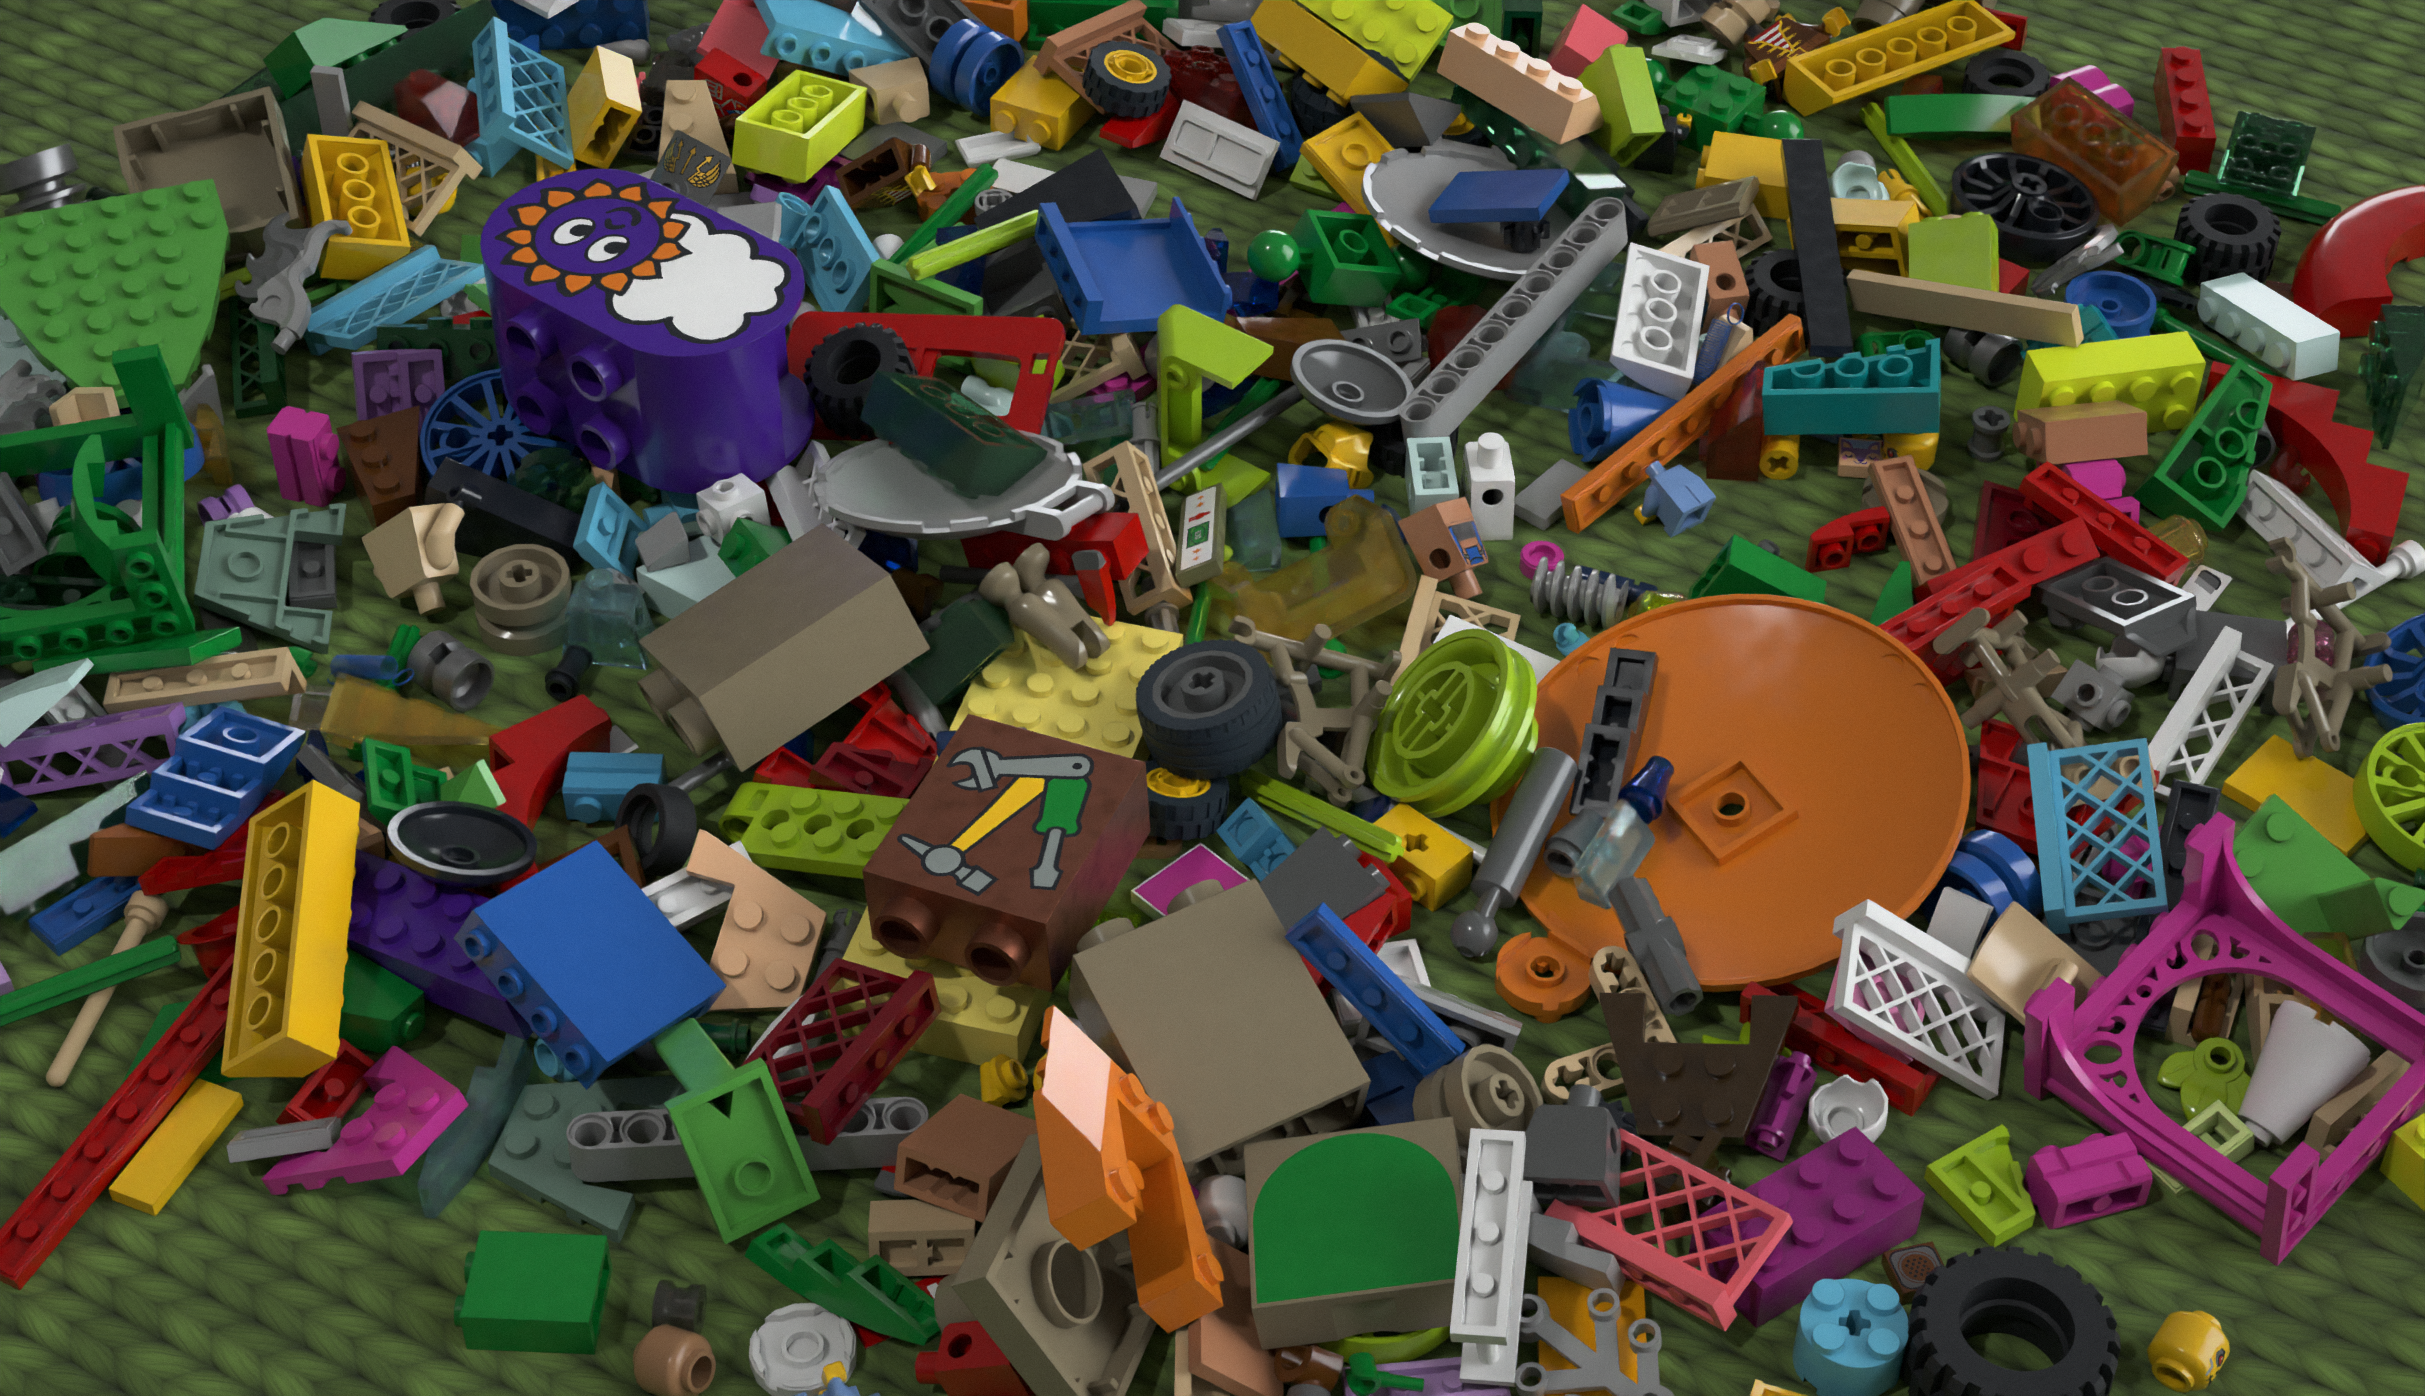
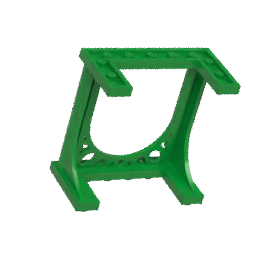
M158 344L112 351V365L130 405L132 414L0 435V473L7 472L11 478L73 468L79 450L90 435H100L105 462L143 456L142 531L110 536V552L120 573V583L112 585L108 583L100 590L81 600L51 609L15 610L0 606V665L195 632V618L185 596L184 449L194 448V434ZM124 591L129 593L130 598L113 601L116 594Z

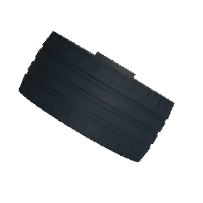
M1223 639L1204 640L1187 644L1157 659L1144 672L1145 674L1142 675L1141 680L1138 682V687L1136 688V707L1145 742L1156 763L1173 775H1179L1183 778L1187 777V779L1194 778L1196 780L1215 779L1232 775L1256 764L1277 743L1283 722L1282 706L1275 679L1266 659L1261 653H1258V650L1253 649L1251 646L1239 643L1238 641L1233 642Z

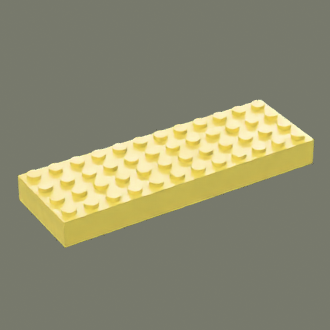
M1005 609L949 731H957L966 716L971 714L1015 727H1025L1033 732L1135 760L1147 761L1150 751L1145 742L1137 714L1136 688L1142 675L1145 674L1144 672L1149 669L1151 664H1154L1157 659H1160L1170 651L1183 647V634L1115 621L1112 626H1108L1103 623L1102 618L1090 616L1106 635L1111 645L1098 658L1088 657L1085 666L1074 671L1064 664L1041 641L1016 626L1009 619L1008 612ZM868 906L842 958L904 978H908L915 969L931 973L934 978L942 1012L910 1050L976 1065L990 1062L991 1058L998 1054H1005L1011 1059L1015 1058L1023 1065L1042 1019L1043 1012L1052 994L1051 992L1017 982L1005 987L995 986L978 978L967 967L926 955L919 959H905L896 956L886 950L878 941L872 939ZM842 977L830 992L833 993L858 986L860 983ZM888 992L870 997L872 1006L889 1001L895 993ZM860 1000L836 1007L835 1010L838 1016L866 1008L865 1000ZM829 1009V1010H827L828 1018H832L831 1012H830V1009ZM869 1023L841 1030L842 1034L848 1037L859 1035Z

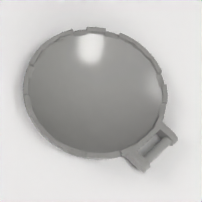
M1442 135L1432 146H1422L1420 153L1407 154L1408 151L1400 148L1382 154L1380 162L1376 164L1371 162L1368 165L1361 183L1363 201L1369 212L1383 228L1404 245L1444 267L1467 275L1491 280L1517 282L1583 212L1579 205H1572L1571 207L1562 199L1564 191H1562L1546 212V220L1550 222V238H1540V248L1528 253L1515 251L1510 244H1504V234L1500 233V222L1431 223L1428 209L1459 172L1517 170L1518 165L1508 162L1505 147L1492 145L1490 149L1442 139Z
M972 427L971 435L946 436L945 428L909 432L910 440L889 444L888 439L885 437L850 448L830 459L817 471V483H813L814 497L817 504L831 516L880 534L917 540L965 539L1004 530L1057 541L1068 535L1071 527L1092 514H1102L1108 511L1115 503L1114 494L1108 486L1082 480L1080 458L1075 452L1064 453L1061 442L1035 433L994 427ZM1055 506H1058V507H1063V508H1066V509L1063 510V511H1060V510H1056V509H1052V508H1054Z

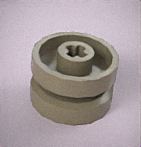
M514 544L496 549L478 562L471 573L470 589L472 600L476 607L475 616L478 631L485 644L493 650L507 655L532 656L550 651L566 641L575 629L576 609L574 598L571 594L572 584L569 568L561 555L551 548L536 544Z
M1484 1044L1471 1048L1456 1057L1451 1064L1441 1066L1426 1075L1416 1086L1412 1105L1415 1121L1453 1116L1462 1173L1466 1174L1470 1128L1524 1131L1526 1133L1535 1109L1543 1104V1098L1533 1076L1519 1059L1504 1048Z

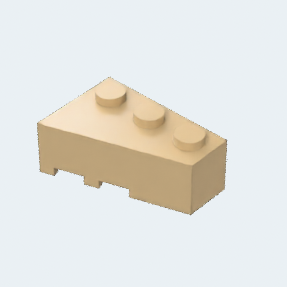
M667 80L658 163L677 129L730 157L706 80ZM732 160L714 195L739 193Z

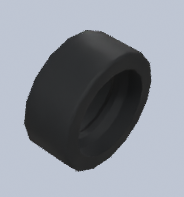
M643 783L637 784L626 794L619 806L615 820V829L626 824L631 829L644 874L668 876L684 866L692 852L696 838L697 818L694 804L687 792L676 786ZM658 812V834L655 844L652 846V826Z

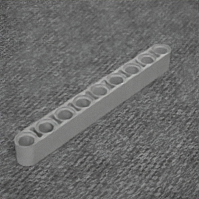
M1603 197L1593 201L1407 397L1399 408L1405 446L1407 438L1448 437L1625 247L1628 242L1625 205L1621 200L1613 197Z

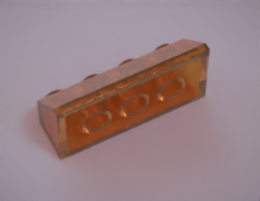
M2070 76L2010 116L2012 150L2016 153L2048 160L2072 173L2092 190L2098 200L2100 213L2120 228L2151 206L2179 159L2178 151Z

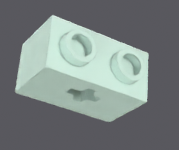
M1450 437L1407 438L1405 483L1410 516L1434 504L1459 498Z

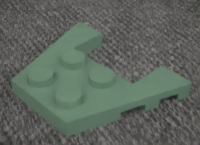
M329 504V510L308 512L307 508L290 510V515L266 519L263 514L205 522L194 593V605L318 653L328 654L332 611L285 606L294 541L341 546L346 504Z
M675 1075L596 1080L593 1086L587 1090L580 1082L525 1085L488 1161L490 1176L540 1203H543L545 1200L565 1210L569 1219L581 1225L588 1222L601 1229L602 1235H607L608 1240L620 1243L636 1207L634 1194L590 1185L591 1182L577 1178L572 1172L566 1135L567 1127L574 1118L591 1112L666 1109L664 1102L685 1093L686 1090Z

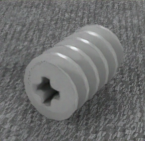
M1543 556L1536 567L1532 580L1530 602L1534 604V609L1537 613H1546L1550 608L1551 614L1554 617L1561 618L1567 612L1569 620L1575 623L1579 622L1584 616L1585 623L1591 627L1596 626L1601 620L1603 628L1607 630L1618 624L1622 618L1628 595L1629 580H1626L1621 589L1616 588V575L1611 573L1605 583L1600 584L1599 571L1597 569H1593L1588 579L1584 580L1582 579L1581 565H1576L1570 576L1565 575V562L1561 560L1553 571H1549L1548 557Z

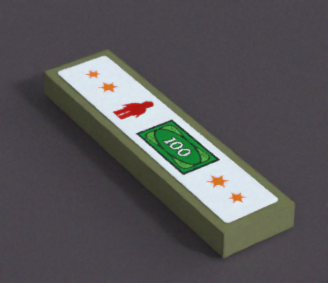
M1222 483L1182 497L1175 573L1181 588L1193 586L1223 573L1227 493Z

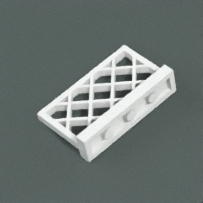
M1869 899L1835 917L1833 935L1842 939V948L1833 1011L1985 1100L1998 1096L2006 1010L1969 980L1967 971L1972 960ZM1859 949L1872 958L1876 969L1868 971L1859 954ZM1896 972L1909 979L1915 990L1914 992L1906 993ZM1879 974L1893 1001L1885 1004L1872 977ZM1854 985H1859L1871 1011H1867L1852 1002ZM1934 994L1947 1001L1953 1014L1945 1017ZM1919 998L1931 1024L1923 1026L1910 1001L1911 999ZM1895 1006L1898 1008L1910 1032L1909 1034L1898 1029L1889 1009ZM1972 1017L1983 1023L1987 1022L1986 1038L1983 1039ZM1954 1019L1957 1020L1970 1046L1962 1049L1948 1022ZM1936 1030L1948 1056L1936 1051L1927 1033L1928 1031ZM1973 1051L1982 1068V1077L1974 1072L1965 1055L1966 1053Z

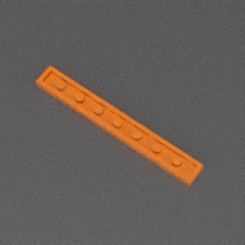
M1788 314L1562 493L1560 497L1567 529L1579 534L1649 478L1645 470L1651 463L1659 461L1664 466L1763 386L1764 368L1792 363L1804 354L1806 348L1801 318Z

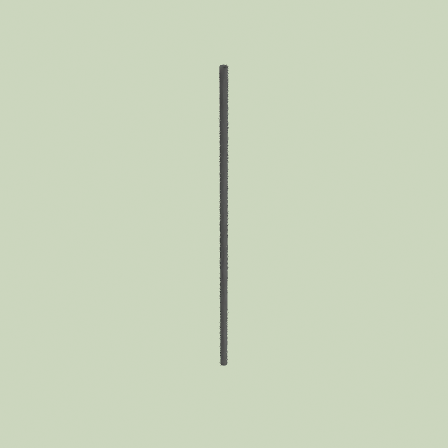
M1296 385L1288 388L1153 474L1158 491L1166 488L1303 400L1304 397L1298 391ZM1119 498L1112 513H1127L1130 508L1129 502ZM979 586L918 624L926 641L987 602L978 593ZM719 751L667 785L676 786L688 794L733 764Z

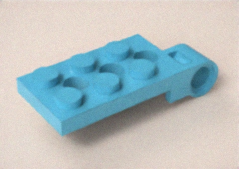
M825 185L812 207L793 194L780 192L774 201L782 205L779 243L789 249L799 260L804 272V280L822 311L861 312L864 303L870 296L871 264L878 260L880 256L840 190Z

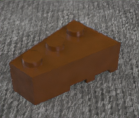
M420 405L336 428L345 470L373 530L409 507L424 505L423 482L426 472L420 449V434L423 425Z

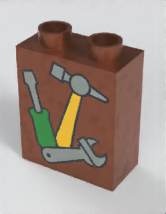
M968 714L862 870L872 939L878 941L886 950L901 958L919 959L926 955L967 967L978 978L995 986L1005 987L1017 982L1053 993L1070 965L1073 955L1078 952L1076 946L1079 940L1092 929L1150 833L1146 762Z

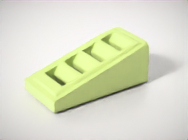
M2219 1099L2182 1126L2234 1163L2254 1150L2255 1134ZM2215 1131L2226 1142L2220 1145L2209 1134ZM2144 1156L2142 1157L2151 1170L2152 1175L2176 1198L2190 1190V1188Z

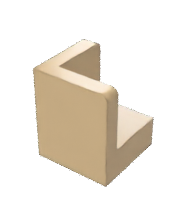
M75 387L49 407L53 426L120 416L113 387Z

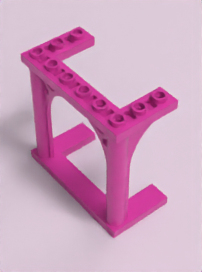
M2218 811L2205 825L2202 823L2197 824L2185 840L2186 863L2182 870L2184 889L2178 905L2170 913L2162 912L2158 915L2150 927L2149 935L2139 945L2133 943L2123 952L2119 959L2118 967L2107 978L2101 976L2093 983L2087 993L2086 1000L2076 1011L2074 1010L2075 988L2060 977H2057L2046 990L2040 988L2030 996L2023 1010L2025 1014V1032L2023 1035L2025 1054L2022 1064L2024 1067V1090L2038 1100H2041L2050 1091L2110 1134L2127 1132L2139 1154L2260 1237V1255L2278 1266L2390 1142L2393 1131L2405 1125L2424 1105L2425 1015L2318 948L2284 923L2261 900L2244 877L2233 855L2235 821ZM2198 935H2208L2216 941L2219 952L2214 959L2202 960L2193 952L2191 943ZM2231 943L2236 945V952L2244 953L2247 956L2241 959H2235L2230 956ZM2181 954L2186 964L2180 969L2170 968L2169 965L2173 966L2176 958ZM2246 973L2263 976L2288 985L2412 1066L2320 1167V1153L2302 1141L2269 1177L2267 1186L2171 1120L2153 1103L2145 1092L2136 1072L2133 1046L2136 1032L2142 1019L2159 998L2184 982L2206 975ZM2145 991L2151 993L2149 997H2140ZM2116 1021L2125 1025V1028L2119 1034L2107 1032L2114 1028ZM2102 1045L2116 1048L2122 1056L2113 1063L2096 1064L2086 1059L2084 1054L2090 1048ZM2121 1075L2127 1082L2123 1088H2120L2115 1084L2113 1078Z

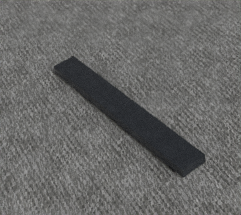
M1782 138L1780 152L1809 357L1842 358L1843 354L1852 353L1853 343L1822 139Z

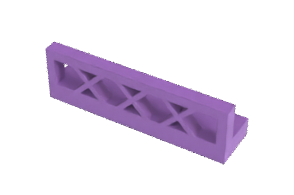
M183 702L26 729L7 747L4 748L0 744V767L4 770L0 783L2 799L152 774L153 770L175 754L176 738L179 736L178 727L187 720ZM164 734L170 758L156 760L140 750V747L147 737ZM138 739L135 745L127 742L128 740ZM105 744H113L127 753L128 756L121 766L111 768L95 758L100 747ZM92 747L89 753L82 750L83 748ZM67 752L82 761L83 763L77 773L66 776L50 766L56 753ZM47 755L44 761L37 758V756ZM133 758H135L136 760H138V761L141 762V763H136V764H131V765H130V763L132 762ZM21 759L38 770L31 782L14 785L7 762ZM88 766L96 770L91 772H85ZM43 774H45L46 776H48L49 778H51V779L40 780L41 777L43 776Z

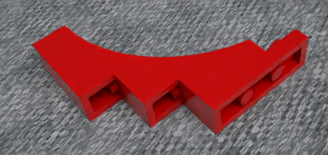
M2213 361L2203 402L2232 365ZM2258 372L2273 384L2264 421L2274 438L2276 446L2300 463L2321 485L2337 514L2341 536L2375 568L2386 563L2410 473L2366 463L2374 432L2332 422L2340 391Z
M581 694L489 736L490 771L507 801L495 809L518 819L533 833L537 819L546 804L559 788L563 786L570 752L610 753L612 722L607 712L593 704L584 694ZM534 861L533 865L526 872L511 881L499 885L467 890L488 899H493L537 874L538 868Z

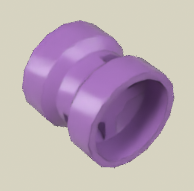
M239 484L224 490L223 495L218 498L210 496L197 502V511L204 527L205 522L227 519L233 513H240L246 508L254 507L248 493Z

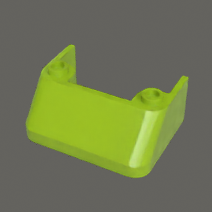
M1180 304L1172 305L1158 317L1157 418L1158 435L1161 438L1160 457L1162 469L1203 442L1202 376L1233 390L1273 354L1274 346ZM1226 453L1211 471L1205 472L1201 467H1197L1170 484L1169 487L1185 495H1190L1215 484L1222 483L1227 493L1226 514L1232 516L1271 480V473Z

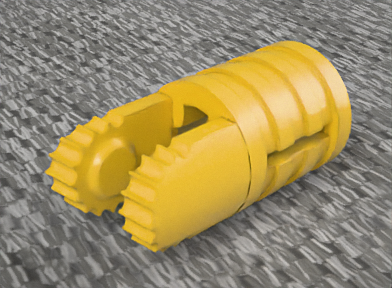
M1763 419L1759 467L1765 476L1775 480H1784L1796 473L1798 469L1800 435H1764Z

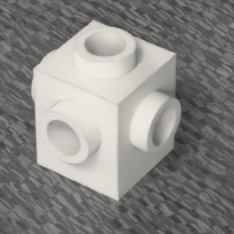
M743 473L729 479L719 480L713 486L696 493L699 512L696 513L697 523L704 535L707 537L711 536L720 544H722L724 536L730 532L737 517L771 526L765 491Z

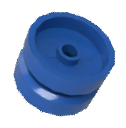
M974 19L960 20L944 33L932 54L929 67L930 84L934 93L945 99L959 104L981 117L990 116V98L1024 65V52L1020 43L1014 39L994 31Z
M2104 270L2086 272L2072 279L2066 287L2063 299L2064 303L2083 304L2085 308L2090 304L2096 306L2119 339L2150 336V328L2153 325L2156 313V297L2149 286L2135 277L2121 272Z
M1986 829L1971 831L1960 840L1946 871L1936 887L1920 905L1929 924L1944 887H1951L1993 906L1990 918L1976 948L1978 950L1991 927L2010 903L2018 902L2034 917L2042 911L2041 877L2033 862L2024 851L2004 835Z

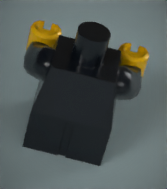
M1658 105L1665 133L1635 159L1634 169L1672 174L1678 151V141L1687 139L1691 131L1692 116L1687 114V117H1683L1684 113H1680L1677 117L1668 116L1669 108L1667 106Z

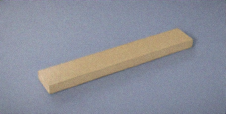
M1853 269L1846 277L1853 310L2071 347H2078L2084 339L2079 307L2076 304Z

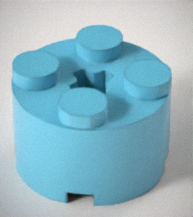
M1822 1279L1813 1285L1812 1292L1806 1297L1801 1307L1792 1357L1797 1375L1802 1381H1804L1805 1377L1809 1383L1816 1387V1394L1818 1396H1879V1394H1882L1889 1388L1891 1391L1897 1384L1909 1334L1908 1317L1904 1308L1899 1303V1295L1896 1290L1886 1284H1873L1858 1279Z

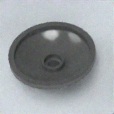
M1322 339L1308 342L1296 350L1290 364L1291 378L1301 395L1321 412L1345 423L1362 426H1380L1400 419L1399 408L1401 404L1414 391L1408 376L1393 361L1370 348L1348 341Z

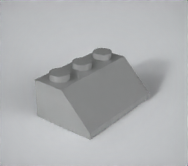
M1396 974L1466 1045L1462 1054L1473 1047L1484 1044L1504 1048L1512 1054L1523 1025L1522 1022L1506 1017L1502 1013L1462 1000L1453 994L1444 993L1418 983L1406 976ZM1362 1015L1354 1042L1381 1053L1394 1050L1402 1061L1406 1060Z

